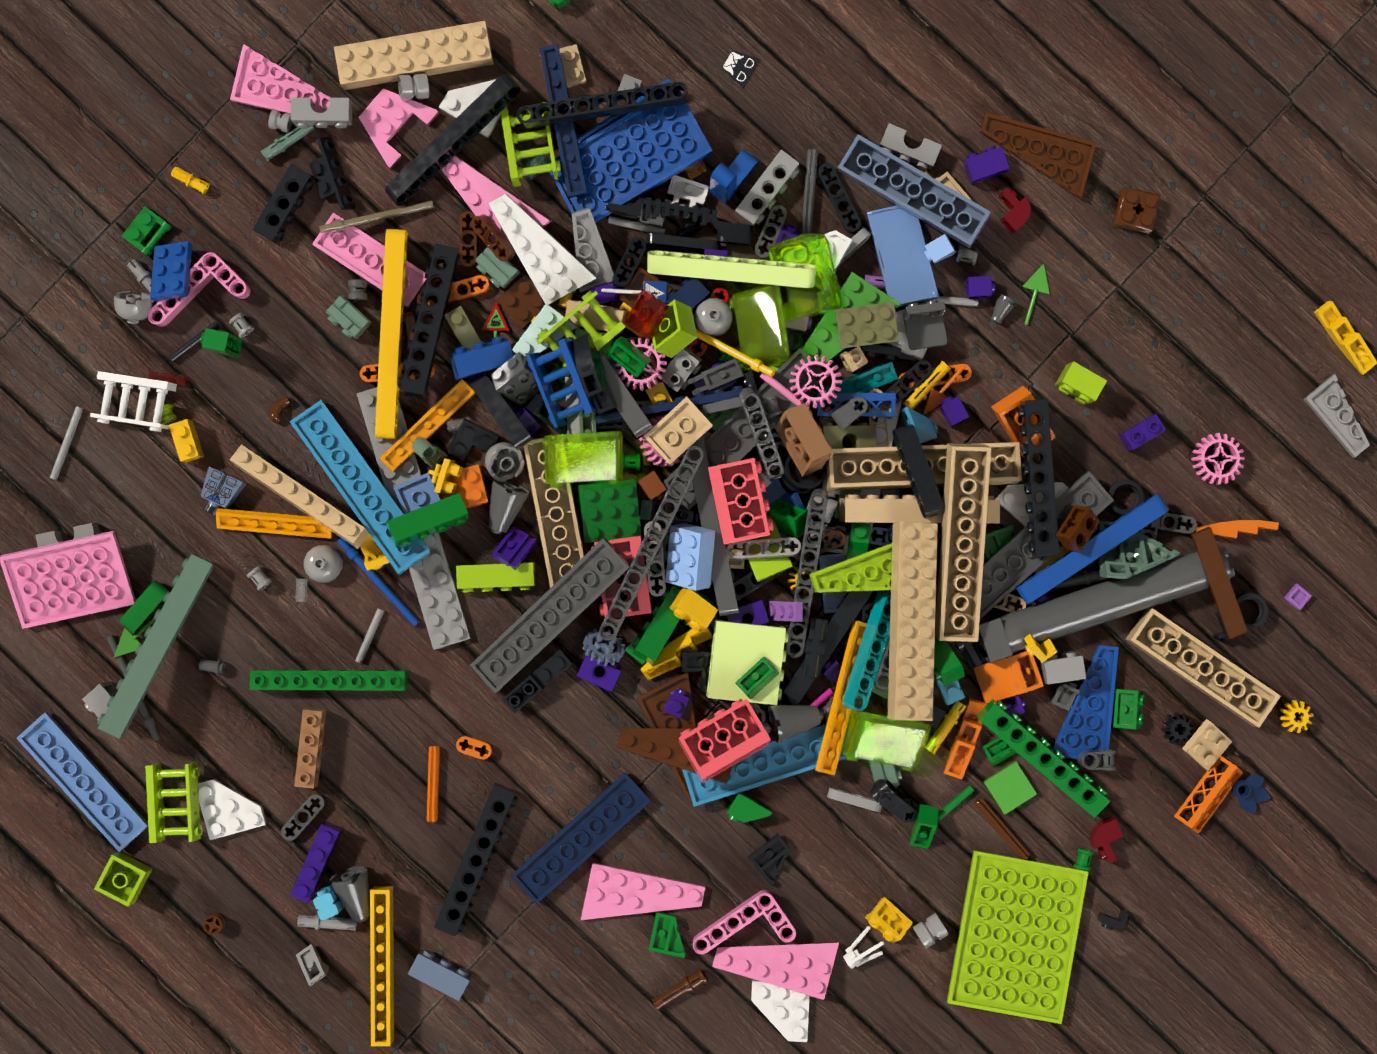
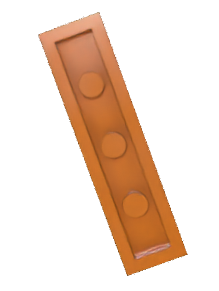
M1220 756L1210 770L1204 774L1174 817L1199 834L1230 792L1233 785L1241 777L1243 771ZM1221 762L1228 765L1225 772H1217V767ZM1215 778L1216 784L1214 787L1206 789V782L1209 779ZM1204 794L1203 802L1195 804V797ZM1192 809L1193 816L1189 821L1181 817L1186 810Z

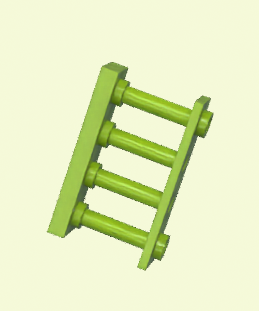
M503 109L501 111V119L513 187L521 186L520 179L523 176L553 171L555 180H558V172H561L560 161L555 159L550 125L546 126L544 130L521 134L513 133L512 127L521 123L517 117L509 115L508 109ZM545 111L542 114V117L545 118L549 116L550 111ZM531 114L525 115L523 117V120L526 121L530 119ZM543 137L548 138L549 146L524 151L515 150V144H518L520 141ZM550 154V164L527 168L518 167L517 162L521 161L520 159Z
M590 290L581 297L584 301L549 331L545 328L537 335L539 339L536 342L540 344L544 340L552 351L558 349L559 346L550 336L557 328L567 338L573 337L576 339L577 337L564 323L573 315L584 329L590 333L598 351L622 331L626 325L622 321L618 323L616 320L613 321L594 298L598 292L592 293ZM589 303L606 323L609 330L604 335L598 333L579 311L585 304ZM558 357L563 362V367H566L567 364L564 357Z
M197 762L185 764V769L163 770L162 763L146 765L149 843L164 841L166 835H188L189 842L201 839L202 826L200 825L198 789L199 768L197 767ZM167 777H185L186 788L164 789L162 779ZM186 796L187 808H165L163 798ZM187 815L188 827H165V816Z

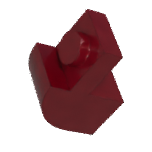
M1006 188L998 197L1009 207L1010 211L1000 221L1014 234L1028 220L1031 206L1027 197L1019 201L1018 195L1013 190Z
M1112 816L1098 822L1090 833L1091 846L1095 849L1100 847L1098 849L1099 855L1102 860H1106L1108 863L1117 861L1110 842L1124 837L1117 820Z

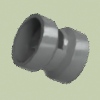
M348 280V287L350 288L348 300L367 301V280Z

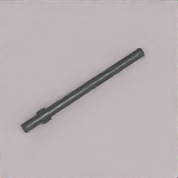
M114 635L107 637V640L115 655L118 643ZM124 656L115 657L124 677H126L128 665ZM143 700L139 706L144 719L143 724L149 730L153 741L156 742L161 739L155 726L157 723L154 717H151Z

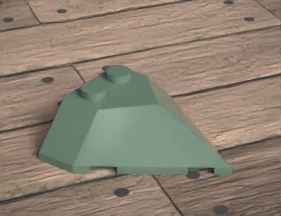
M1100 521V523L1098 524V532H1100L1113 522ZM1136 532L1098 558L1100 577L1127 579L1179 556L1180 552L1174 549L1170 551L1162 547V543Z

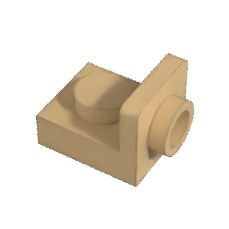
M859 346L850 351L844 350L838 354L846 370L854 372L868 363Z

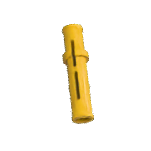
M941 361L923 383L913 390L914 392L903 405L914 409L922 400L927 398L926 395L951 368Z
M959 701L955 702L948 714L945 713L944 720L924 748L936 754V751L954 724L957 725L958 718L967 706Z

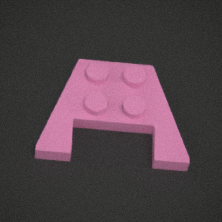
M383 88L358 118L387 166L392 169L402 157L400 153L388 144L392 137L412 114L429 126L439 112L411 99L401 100L398 94Z

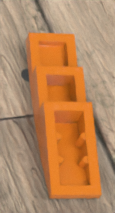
M1234 520L1200 526L1194 532L1210 527L1215 536L1233 539L1237 538L1238 532L1252 535L1257 534L1258 528L1271 531L1278 530L1279 523L1262 520Z
M972 698L969 699L956 733L944 774L962 780L982 728V722L979 721L977 715L987 705L986 703Z

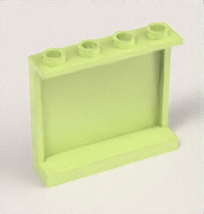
M715 619L707 697L731 701L739 699L744 701L747 699L751 703L777 705V701L781 700L782 689H779V684L784 678V670L781 667L782 662L786 660V651L784 650V643L788 642V631H786V628L784 626L774 627ZM762 657H765L779 674L758 694L749 699L735 682Z

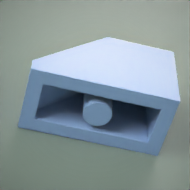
M946 234L925 245L927 250L924 251L929 262L933 260L934 263L957 253Z

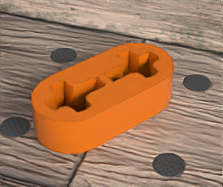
M462 736L456 742L457 750L463 754L483 760L492 754V746L486 741L470 736ZM466 739L468 740V744L472 745L473 748L467 747L464 750L462 749L463 745H461L460 742H464ZM483 745H485L486 750H488L489 752L485 753L482 756L480 755L481 751L476 750L475 748H482Z

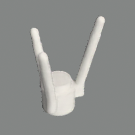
M867 926L852 945L845 949L847 954L843 958L851 969L855 966L859 967L861 964L883 954L880 951L863 958L883 946V941L863 953H860L858 949L853 950L871 929L870 926Z

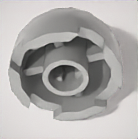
M123 291L116 293V296H114V307L116 313L121 318L126 319L128 323L137 324L139 320H144L148 317V313L153 307V300L150 299V294L141 292V295L132 294V291Z
M709 298L703 301L695 312V324L698 330L712 337L725 334L733 321L730 306L718 298Z
M497 443L490 447L486 453L485 467L489 474L497 481L507 482V479L516 478L523 470L524 460L522 452L517 450L511 443Z
M329 545L313 547L306 553L304 558L306 574L312 580L319 583H328L335 580L343 569L341 554Z

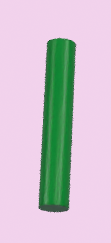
M970 785L938 812V818L942 820L971 795L974 789Z

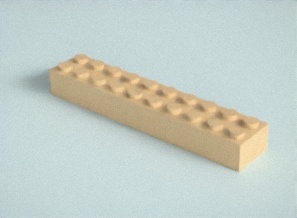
M1019 442L984 443V445L991 447L989 485L1017 484L1022 481ZM947 445L922 446L936 486L944 487ZM897 447L832 449L833 453L825 463L827 491L912 488Z
M947 443L943 500L944 513L942 515L935 636L939 641L978 642L991 447L984 444Z
M893 523L888 719L933 721L938 527L936 523Z

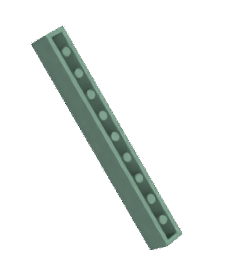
M191 554L190 558H185L181 566L183 571L174 578L172 583L174 587L171 592L168 591L163 599L165 604L162 610H157L154 616L156 620L152 627L149 626L144 636L147 638L143 644L140 643L135 651L137 656L134 662H129L126 668L128 672L124 679L121 678L116 687L118 691L115 697L111 696L107 703L109 708L106 714L102 713L97 722L99 730L120 740L125 735L214 568L213 564Z

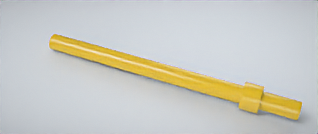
M696 328L697 337L704 342L746 363L756 372L761 371L770 377H773L775 374V370L764 365L763 361L757 358L753 359Z

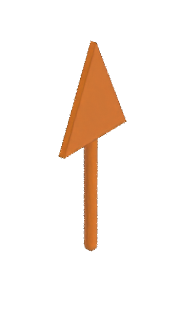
M965 365L958 369L940 391L934 388L931 389L923 415L943 404L942 400L948 398V396L943 394L944 391L964 370Z

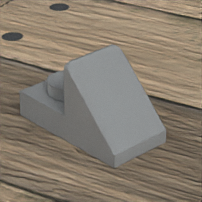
M310 944L296 954L309 986H312L327 975L329 966L321 961L314 945Z

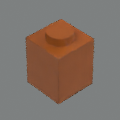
M654 471L638 481L651 501L654 499L659 501L665 496L664 492L667 489Z

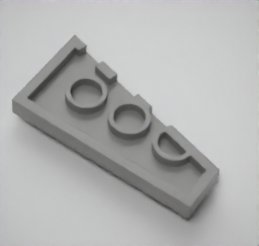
M587 207L573 212L572 223L576 259L597 277L579 288L580 292L594 288L596 285L612 282L614 272L591 208Z
M1333 374L1306 396L1304 401L1352 458H1355L1370 444L1360 424L1357 423L1354 417V411L1349 406L1345 398L1346 395L1337 382L1336 375Z

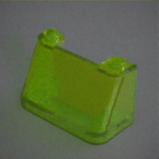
M805 233L768 246L771 261L816 266L814 287L786 286L789 302L785 303L782 309L785 322L831 312L842 307V298L828 239L824 234Z
M766 284L732 294V298H729L730 309L734 310L736 316L740 352L753 359L757 358L763 361V364L768 367L783 365L789 359V347L779 285ZM738 360L743 370L751 369L749 365Z
M622 431L548 435L542 438L545 485H550V488H560L563 483L604 480L608 481V484H619V480H623Z
M851 710L841 754L847 756V760L858 761V758L902 766V770L913 772V768L917 769L930 733L931 724L915 720H892L884 715Z

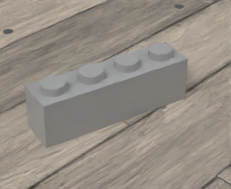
M565 377V388L573 385L572 377ZM577 392L566 396V409L581 402ZM583 410L567 417L568 454L597 452L595 412L586 415Z

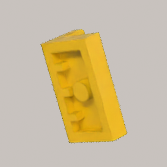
M886 897L881 898L872 912L865 916L870 926L878 929L883 934V937L892 943L901 940L913 924Z

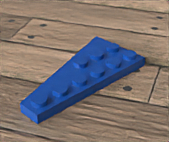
M1098 645L1085 673L1086 679H1083L1078 690H1080V693L1076 695L1052 747L1054 751L1057 749L1066 756L1065 758L1077 759L1079 753L1085 750L1109 749L1119 647ZM1088 755L1085 760L1092 761L1091 755Z

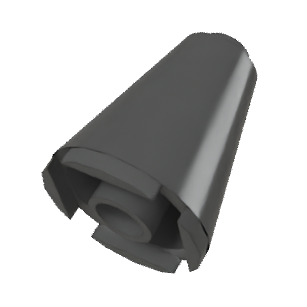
M494 479L491 489L488 524L493 533L502 534V532H507L529 496L530 491L519 484H516V486L512 485L510 481L501 482Z
M772 705L768 707L769 722H772V734L776 743H782L820 725L821 720H823L822 710L818 709L817 706Z
M354 866L347 868L346 873L340 874V871L330 878L331 886L351 919L358 923L366 921L370 916L369 875L367 868L365 869V866Z

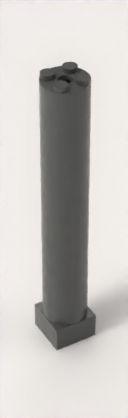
M1217 545L1229 580H1231V577L1235 576L1233 567L1229 566L1227 549ZM1196 551L1163 562L1127 579L1115 578L998 618L994 617L979 622L978 642L985 661L992 663L1013 656V653L1025 650L1027 643L1024 638L1029 634L1039 644H1042L1047 639L1052 641L1210 587Z

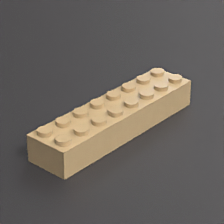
M485 21L334 47L339 81L344 90L398 81V75H410L413 78L414 74L426 73L427 76L494 65L488 27Z
M562 435L534 439L524 445L550 588L585 556Z
M845 494V498H840L839 521L942 523L943 513L926 519L922 516L915 495H902V499H898V495H883V498H879V495H864V498H860V495ZM940 495L943 502L944 495ZM988 496L986 523H1000V500H994V496Z
M1147 608L1126 638L1128 642L1251 726L1260 728L1281 697L1153 608Z

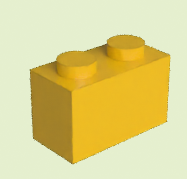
M185 419L169 425L180 462L187 463L204 457L192 420Z
M688 588L681 589L670 606L676 617L686 620L689 623L688 625L696 631L707 629L718 611L705 599Z

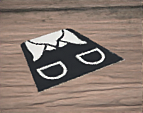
M732 51L722 69L744 88L760 59Z

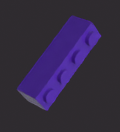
M327 821L321 824L290 896L306 903L313 899L343 828Z

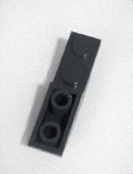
M590 333L572 340L575 364L586 397H591L598 414L617 407L602 372L605 369Z
M561 648L507 694L503 700L516 713L574 663L573 660Z

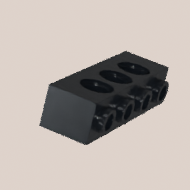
M290 164L252 230L275 244L281 241L285 235L284 230L287 225H290L295 218V211L303 205L305 194L313 188L314 178L307 172ZM295 184L299 185L298 191L291 193V187ZM284 201H289L288 208L281 209V204ZM275 217H279L278 225L272 226V220Z

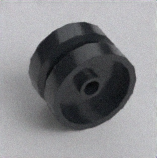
M789 455L782 463L784 473L779 478V481L788 493H798L799 496H806L811 494L824 480L826 465L822 469L802 477Z

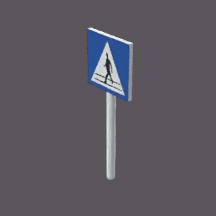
M644 281L643 291L602 289L601 291L606 293L643 294V304L666 305L667 282Z

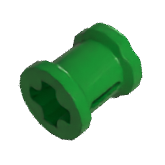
M621 453V470L625 468L640 470L641 453H637V455Z
M1078 848L1077 861L1073 867L1091 871L1090 862L1094 851Z

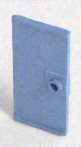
M897 205L867 212L887 295L901 303L897 307L939 298L931 264L924 253L927 249L925 248L919 218Z

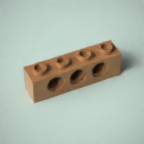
M303 709L294 787L314 789L318 786L327 711L325 709Z

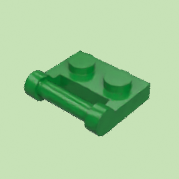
M144 206L122 237L150 257L153 253L151 251L164 234L172 229V226ZM158 224H160L161 227L157 230V232L150 239L147 245H142L144 241L147 239V237L154 230V228Z

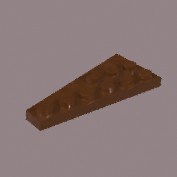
M985 113L980 133L1079 199L1082 198L1096 142L991 113Z
M688 672L637 697L651 728H696ZM678 688L688 692L687 696L690 697L680 719L663 711L672 690L677 691ZM671 766L687 800L690 801L691 796L683 770Z
M688 728L622 729L617 748L696 774L679 744L680 733ZM719 735V740L726 741V736ZM704 744L702 745V750L708 751L710 746ZM733 766L711 779L727 784Z

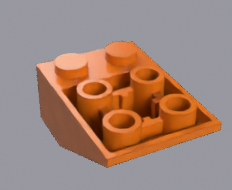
M1026 649L1013 653V656L992 663L987 662L973 668L986 704L992 699L997 701L1044 686L1034 656H1031Z

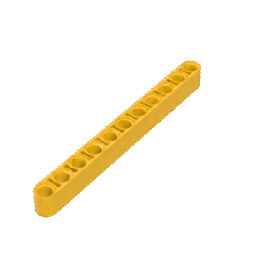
M386 230L375 422L376 438L396 439L398 383L401 369L407 230Z

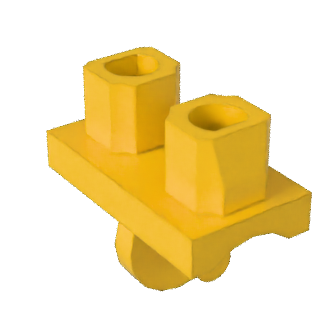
M444 458L442 465L436 464L435 471L429 469L428 473L433 475L431 482L436 483L434 492L454 494L457 484L449 482L451 475L459 477L463 467L456 464L454 460Z

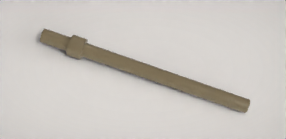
M432 201L343 221L338 219L334 220V223L321 225L319 228L321 233L334 230L338 232L343 231L347 227L428 210L434 207Z

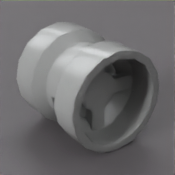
M272 110L268 121L269 128L274 130L278 128L282 132L289 133L292 127L291 114H281L277 110Z

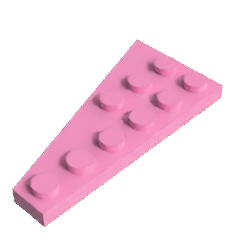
M243 44L230 97L231 101L267 110H277L284 114H291V97L311 98L314 102V111L317 113H323L329 108L331 97L318 91L313 86L305 83L300 78Z
M457 156L453 157L441 169L475 216L487 215L508 241L507 235L489 205L490 202L504 194L513 199L542 228L551 222V220L538 213V211L491 181ZM491 233L490 236H491V237L493 238V240L496 242V237H495V235H494L493 233Z
M593 862L581 920L702 906L705 886Z
M839 943L717 948L712 967L824 1000Z

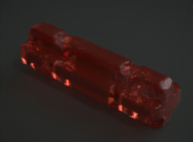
M150 372L148 375V379L166 381L177 384V386H185L187 382L186 375L183 374L176 376V374L159 373L158 375L157 372Z

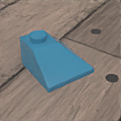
M909 407L900 411L905 426L910 424L914 426L921 444L937 438V426L929 418Z

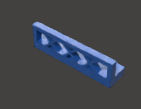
M835 393L837 395L836 399L832 396L829 397L835 406L830 412H821L820 402H817V416H831L830 414L836 408H839L843 401H850L856 396L863 397L874 406L869 412H865L861 416H895L896 393ZM883 401H891V412H882L877 406ZM862 402L858 403L857 405L855 404L854 409L858 408L859 410H861L858 406Z

